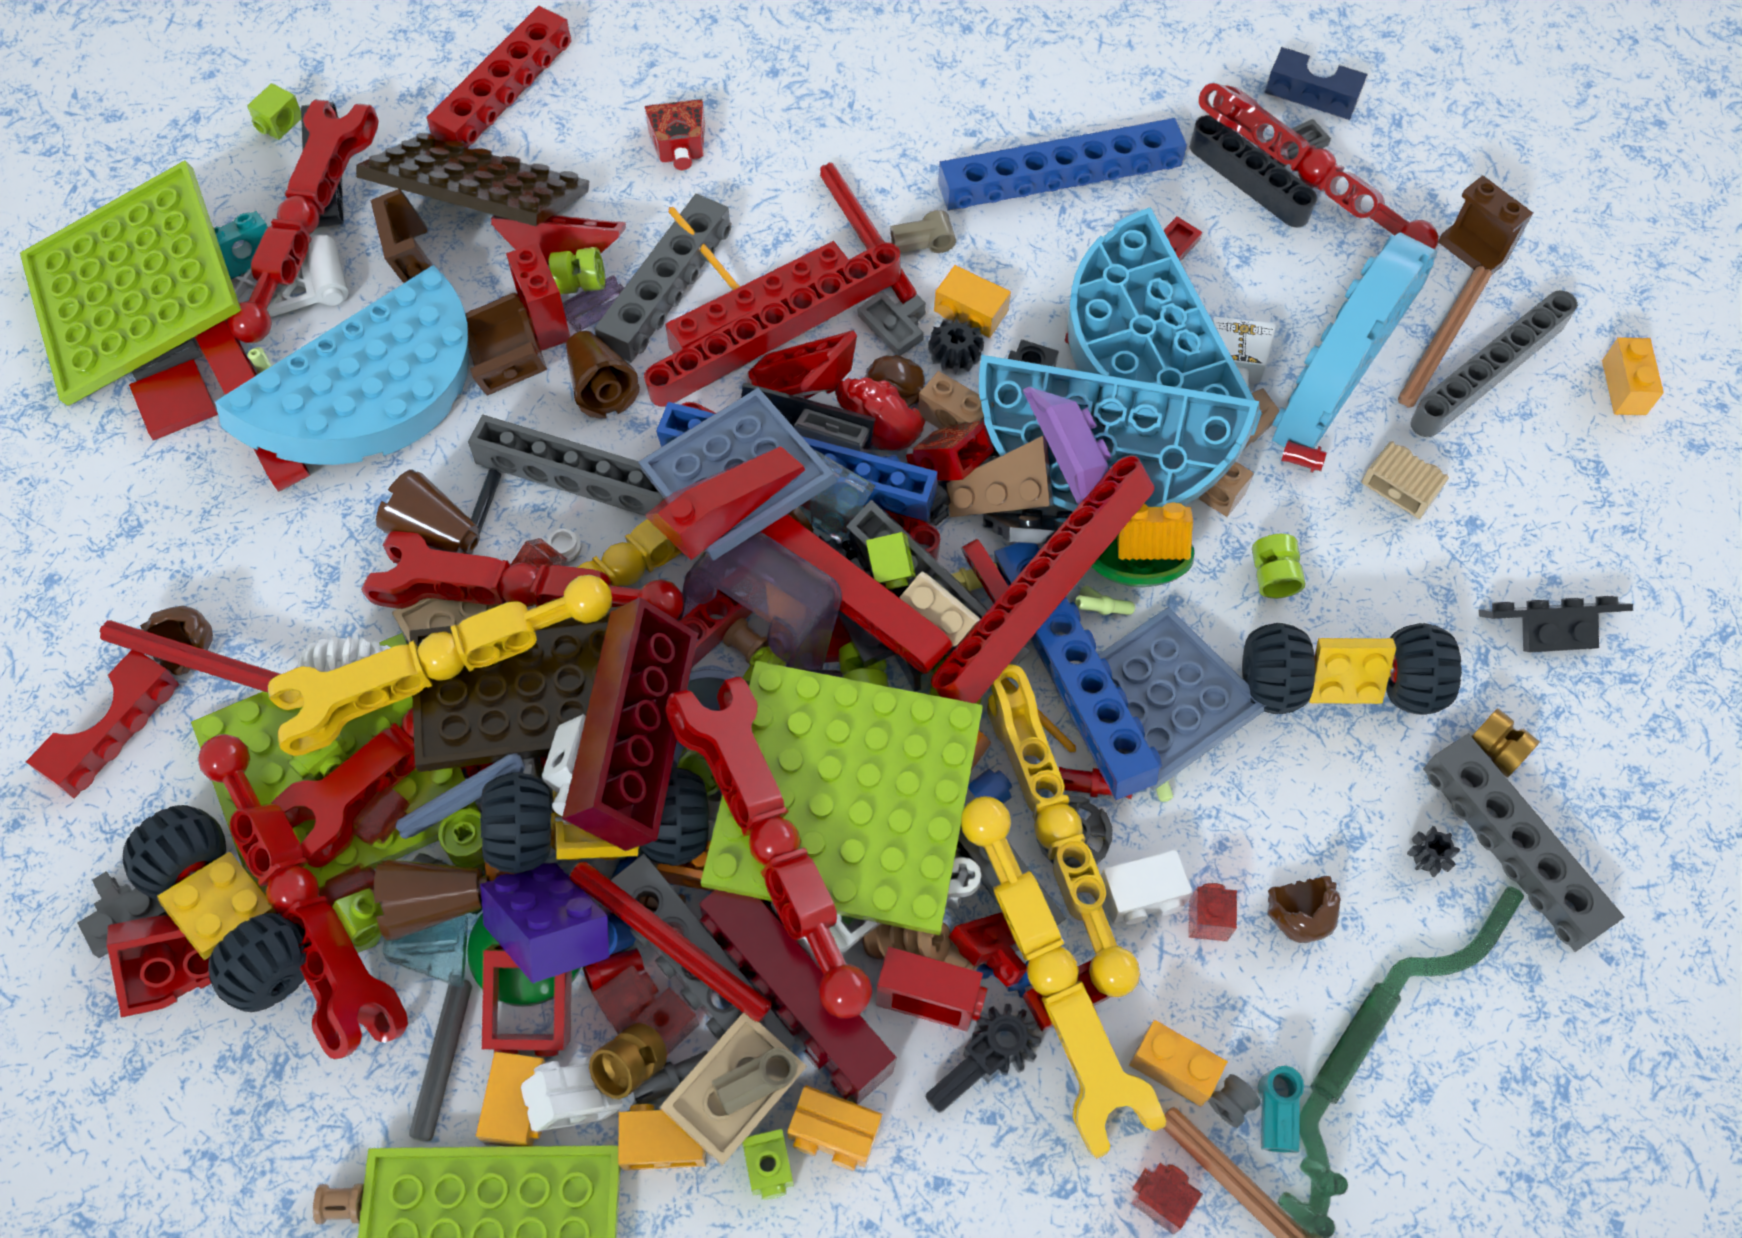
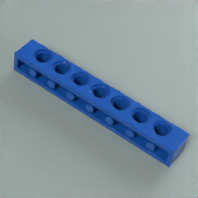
M1165 119L939 161L938 185L948 211L959 208L964 209L980 204L995 203L1001 200L1026 197L1043 192H1054L1059 189L1085 186L1101 181H1111L1117 178L1181 167L1187 143L1176 119Z
M668 402L656 430L661 447L713 416L714 413ZM802 436L835 474L837 482L822 491V494L863 505L872 500L883 510L924 521L928 520L937 493V471Z
M1018 542L994 551V563L997 565L998 571L1008 587L1041 550L1036 543ZM1065 597L1030 640L1115 800L1157 785L1159 769L1162 768L1161 758L1156 748H1149L1144 739L1145 731L1140 719L1137 716L1132 717L1127 708L1128 700L1124 690L1120 686L1116 688L1113 683L1109 663L1104 657L1100 659L1098 656L1095 639L1089 629L1084 630L1082 627L1080 613L1074 602L1069 603ZM1056 633H1064L1066 635H1056ZM1071 661H1080L1082 663L1073 664ZM1093 689V690H1096V691H1098V692H1097V693H1088V692H1086L1085 690ZM1107 718V719H1112V720H1114L1115 722H1113V723H1105V722H1102L1101 720ZM1124 748L1130 750L1131 753L1123 754L1117 750Z

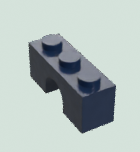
M1281 47L1272 67L1264 93L1350 120L1368 74L1339 65L1334 75L1318 77L1308 70L1307 64L1310 55Z

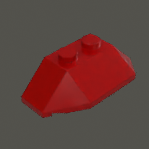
M496 215L491 217V225L515 250L538 243L547 265H549L550 254L555 252L571 251L573 255H576L578 249L597 247L600 253H602L626 229V222L553 215L538 226H532Z
M852 330L765 354L747 372L752 385L797 397H804V399L811 398L817 393L824 391L827 394L832 393L837 389L839 382L852 370L857 335Z

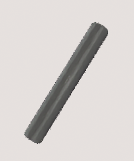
M452 978L448 984L409 1131L410 1137L415 1140L431 1141L434 1136L472 990V984L466 979Z

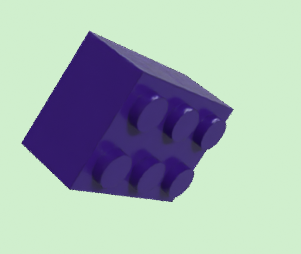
M556 862L543 863L532 870L521 873L500 875L495 880L480 884L484 927L532 983L609 958L607 915L580 887L570 880L569 876Z

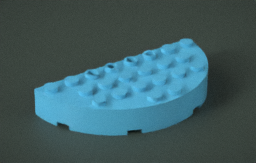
M1151 207L1135 212L1120 220L1114 225V229L1109 231L1104 237H1098L1081 260L1071 289L1067 330L1071 354L1078 371L1255 400ZM1260 408L1251 435H1254L1262 414Z
M1400 232L1395 236L1390 235L1378 256L1375 258L1370 256L1360 274L1364 277L1360 280L1356 278L1353 280L1345 294V297L1349 300H1345L1341 306L1334 324L1330 322L1320 339L1322 341L1320 346L1314 345L1304 362L1306 366L1296 381L1298 385L1288 400L1287 408H1281L1272 425L1277 429L1272 441L1283 447L1286 446L1287 441H1291L1292 443L1315 449L1425 285L1434 265L1433 261L1437 257V250Z
M432 265L216 400L215 404L221 427L234 438L251 448L258 450L260 447L276 453L277 458L307 464L339 465L363 461L362 457L381 452L385 456L411 445L433 430L452 410L453 402L458 394L461 395L468 373L469 350L468 326L461 300L446 277Z
M981 355L979 396L985 426L1000 456L1044 436L1023 389L1032 387L1076 401L1081 410L1088 407L1097 425L1091 431L1096 441L1104 440L1112 456L1111 459L1107 460L1109 468L1124 457L1136 456L1139 458L1155 486L1152 495L1144 503L1148 507H1163L1171 502L1180 503L1185 506L1212 488L1239 458L1253 431L1260 408L1259 401ZM1047 442L1053 505L1065 511L1073 512L1078 507V504Z

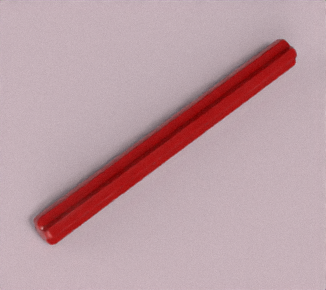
M831 162L820 167V177L867 250L883 243L884 240L836 166ZM901 268V277L899 281L891 285V288L900 302L905 304L916 296L917 291Z
M107 620L99 630L100 639L105 642L268 693L269 682L276 676L281 675L278 672L113 620Z
M579 862L574 867L569 876L573 883L753 1021L760 1022L764 1019L771 1008L770 1001L590 864Z

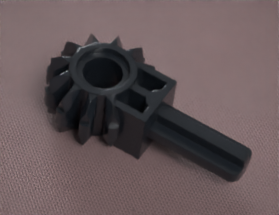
M1005 1004L1003 1015H1000L998 1010L992 1006L988 1010L990 1020L981 1016L977 1019L976 1024L982 1031L972 1033V1041L964 1048L963 1056L966 1059L925 1095L927 1102L936 1112L942 1113L979 1079L983 1078L988 1084L999 1073L1007 1075L1010 1063L1020 1073L1025 1069L1023 1059L1029 1062L1035 1061L1037 1054L1031 1048L1039 1047L1041 1038L1031 1035L1038 1027L1036 1021L1023 1023L1027 1015L1025 1009H1021L1017 1016L1011 1015V1004ZM1001 1031H1009L1016 1037L1017 1044L1010 1048L1002 1047L996 1041L995 1036Z

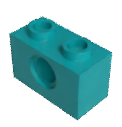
M257 211L240 214L234 221L222 227H213L231 280L251 269L254 254L268 228L266 222ZM244 240L240 247L232 248L237 241Z

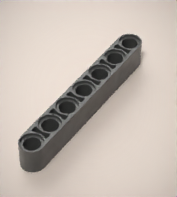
M1563 290L1552 292L1426 394L1411 418L1410 425L1413 431L1423 437H1432L1438 434L1565 328L1577 309L1578 302L1573 294Z

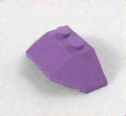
M1027 387L1023 389V392L1079 505L1109 471L1110 468L1107 460L1111 459L1112 456L1104 440L1096 441L1091 431L1097 425L1088 407L1081 410L1076 401Z

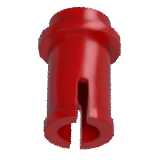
M1287 441L1281 461L1310 468L1311 473H1314V470L1321 472L1327 452L1321 451L1322 447L1318 446V449Z

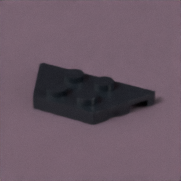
M1023 509L1021 514L986 513L983 514V526L993 527L994 533L1003 536L1009 542L1046 544L1072 512L1059 511L1056 516L1042 515L1043 511L1038 509Z

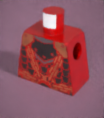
M703 99L645 106L648 132L659 160L663 163L673 162L674 167L678 170L689 169L692 166V159H700L704 153L705 117Z
M982 420L935 430L917 446L910 447L907 450L906 458L910 465L937 471V481L963 480L994 452V448L985 422Z

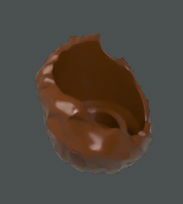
M885 355L875 359L866 370V378H871L877 382L885 380L897 387L900 397L905 400L908 407L919 403V393L924 388L925 377L922 368L912 360L898 355Z
M184 605L154 612L147 622L140 625L141 630L205 650L209 649L213 640L212 627L202 613ZM153 657L156 662H160L161 666L171 671L174 675L180 676L193 670Z
M1331 876L1316 877L1313 880L1307 879L1306 882L1297 881L1295 885L1290 883L1281 887H1271L1268 890V916L1287 938L1297 943H1311L1330 936L1336 929L1340 915L1341 898L1340 893L1336 891V882H1332Z

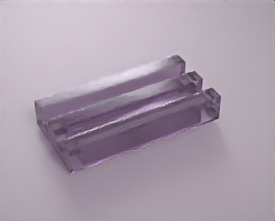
M612 275L605 279L603 290L583 291L563 302L566 320L576 332L601 320L616 298L603 305L602 303L617 295L619 296L624 287L621 283L618 284L617 278ZM591 310V312L585 314L584 316H582V317H580V318H578V319H575V318L581 316L582 314H584V313H586V312H588V311Z

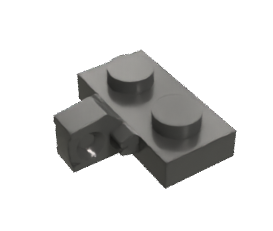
M882 291L857 308L858 317L895 355H903L924 340V332L917 325L918 320L926 314V302L919 295H916L902 305L900 302L895 304Z
M106 871L92 879L98 894L102 898L94 903L97 911L77 922L93 955L101 958L108 954V925L169 914L162 907L159 900L143 894L136 888L131 890L127 884L120 888L116 879L112 878Z

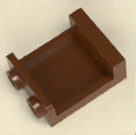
M1482 175L1464 189L1461 196L1465 199V202L1454 224L1441 234L1438 243L1473 270L1478 266H1483L1485 269H1490L1493 275L1507 263L1533 212Z
M400 189L370 200L384 258L404 284L433 265L414 239L428 232L427 225Z
M516 293L500 297L493 302L465 313L468 326V347L474 363V367L470 368L473 379L486 396L547 370L529 312Z

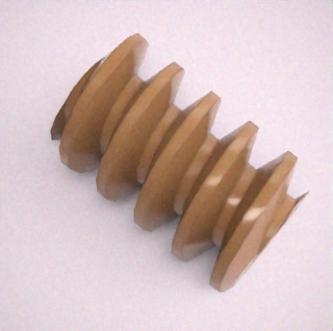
M881 923L863 937V947L866 954L875 959H885L889 946L943 962L948 955L951 940L948 937L950 930L945 923H942L940 935Z

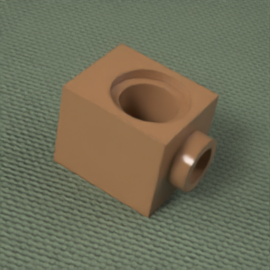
M1235 462L1212 488L1199 497V500L1228 517L1245 496L1254 472Z

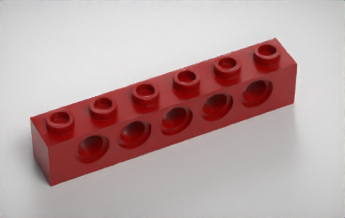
M538 5L426 117L430 132L435 136V139L444 142L458 141L463 143L466 148L473 145L477 138L489 126L494 124L499 115L507 107L511 106L526 88L532 85L533 81L543 70L547 69L552 61L568 48L571 43L568 20Z
M832 241L665 323L670 350L672 353H675L849 259L835 241Z

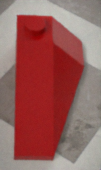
M780 446L673 492L645 515L690 560H693L803 473L805 468Z
M169 915L152 916L108 925L107 950L121 1018L164 1009L177 1002L178 997L197 987L202 989L211 984L208 965L210 957L203 960Z

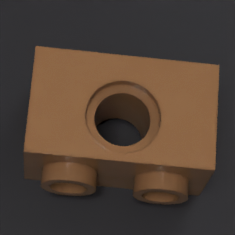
M940 371L932 377L919 393V412L925 421L939 429L985 420L979 394Z

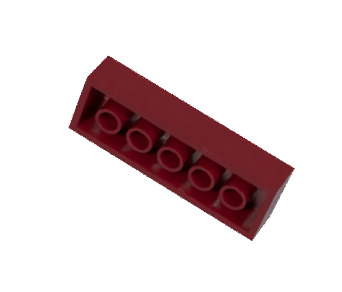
M641 597L610 612L562 815L563 820L624 851L656 841L658 838L677 743L666 714V704L671 693L687 690L698 638L697 632Z
M715 890L699 903L702 916L699 919L700 923L718 945L724 947L727 956L740 972L750 979L754 989L770 1001L780 1017V1021L793 1037L798 1036L806 1048L803 1052L817 1070L824 1067L833 1079L830 1081V1085L840 1098L845 1100L850 1098L855 1104H859L893 1074L897 1057L861 1015L853 1018L839 1019L825 1010L820 1003L818 993L821 979L824 976L822 970L796 940L787 933L784 926L759 898Z

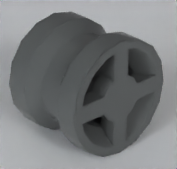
M1230 1074L1224 1080V1087L1220 1091H1214L1208 1099L1213 1110L1226 1123L1235 1128L1243 1124L1245 1121L1244 1115L1248 1111L1256 1110L1261 1104L1256 1092L1244 1080L1234 1074Z

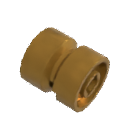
M1499 708L1472 735L1474 741L1487 756L1492 758V762L1507 778L1540 743L1538 739L1524 728L1516 730L1514 728V720Z
M635 1023L593 1053L589 1061L591 1078L604 1095L612 1099L627 1097L641 1086L644 1081L663 1068L667 1061L666 1045L660 1034L652 1027L644 1023Z

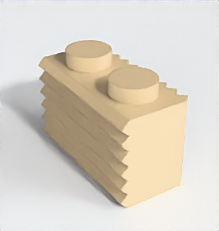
M1390 441L1368 468L1361 483L1413 516L1421 519L1440 494L1449 477L1447 474H1443L1437 466L1425 463L1424 460H1419L1418 456H1413L1408 448L1395 445L1394 441Z
M921 572L900 596L902 601L940 628L949 637L953 646H958L980 621L978 616L924 572Z

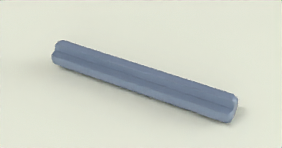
M517 753L507 755L399 819L396 823V828L399 830L400 836L408 839L421 833L482 797L483 787L490 780L512 772L523 773L525 764Z

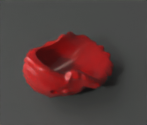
M866 377L861 379L846 378L837 385L835 395L841 408L876 418L872 445L876 448L898 452L910 447L921 437L926 422L919 410L913 407V411L908 407L905 400L900 397L897 387L891 385L888 381L877 382Z

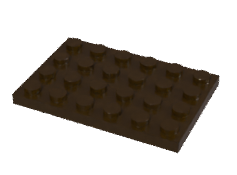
M418 133L415 137L401 141V144L392 148H386L384 152L372 155L369 159L356 165V178L532 226H538L587 194L589 189V180L578 178L579 175L577 173L552 171L549 166L535 163L530 165L522 163L520 158L514 156L500 157L492 155L491 150L466 148L463 143L458 141L444 142L436 140L434 135L428 133Z
M620 607L610 608L607 615L597 622L583 623L570 617L535 631L537 641L532 648L492 665L474 668L472 671H469L464 666L461 672L452 679L441 681L431 679L433 686L425 687L421 692L412 696L414 752L417 772L496 763L507 755L514 753L520 755L521 759L548 756L558 726L584 714L586 716L610 612ZM451 627L410 630V642L414 641L419 647L422 640L431 633L444 631L452 634Z

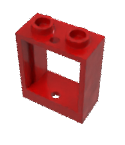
M538 243L506 253L516 293L529 312L541 351L566 343L570 338L560 291Z
M491 944L483 953L481 1050H494V1052L515 1055L518 1054V1050H534V1055L549 1057L558 1055L559 1051H564L571 1040L572 970L555 976L554 1034H497L499 967H519L500 944Z
M888 946L877 984L876 1006L968 1032L970 1021H977L980 1018L988 988L980 986L983 976L981 972Z

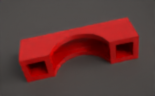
M131 650L108 674L113 687V700L103 719L93 727L79 733H52L26 761L42 777L74 799L81 791L87 789L93 783L95 776L100 770L119 755L123 745L135 732L140 731L146 725L148 718L161 704L167 702L172 697L174 690L180 685L166 668L143 653Z

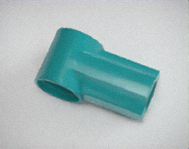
M1278 1066L1264 1074L1258 1082L1257 1089L1261 1098V1149L1277 1153L1300 1152V1097L1304 1091V1081L1300 1073L1293 1067ZM1275 1077L1281 1078L1286 1082L1288 1086L1287 1097L1279 1096L1273 1088Z

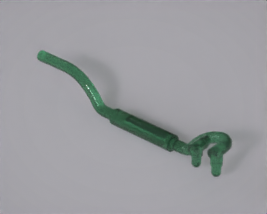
M1511 886L1506 887L1479 933L1463 949L1440 957H1407L1394 964L1383 982L1375 983L1311 1083L1310 1087L1313 1092L1300 1112V1137L1307 1157L1303 1159L1299 1166L1301 1171L1311 1178L1308 1204L1306 1202L1302 1203L1289 1192H1283L1278 1199L1279 1206L1293 1216V1220L1302 1226V1230L1307 1237L1329 1238L1334 1234V1221L1328 1217L1331 1197L1342 1195L1348 1189L1347 1179L1340 1173H1334L1331 1170L1326 1146L1319 1129V1122L1330 1103L1337 1104L1401 1002L1402 999L1399 993L1408 979L1413 976L1434 977L1450 975L1464 971L1480 962L1495 946L1524 899V895L1520 890Z

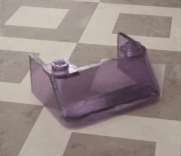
M760 531L714 561L704 551L685 576L682 589L684 598L683 611L676 620L680 621L699 603L705 604L712 601L719 589L770 623L767 634L769 647L777 657L786 662V667L800 670H822L842 601V592L837 581Z

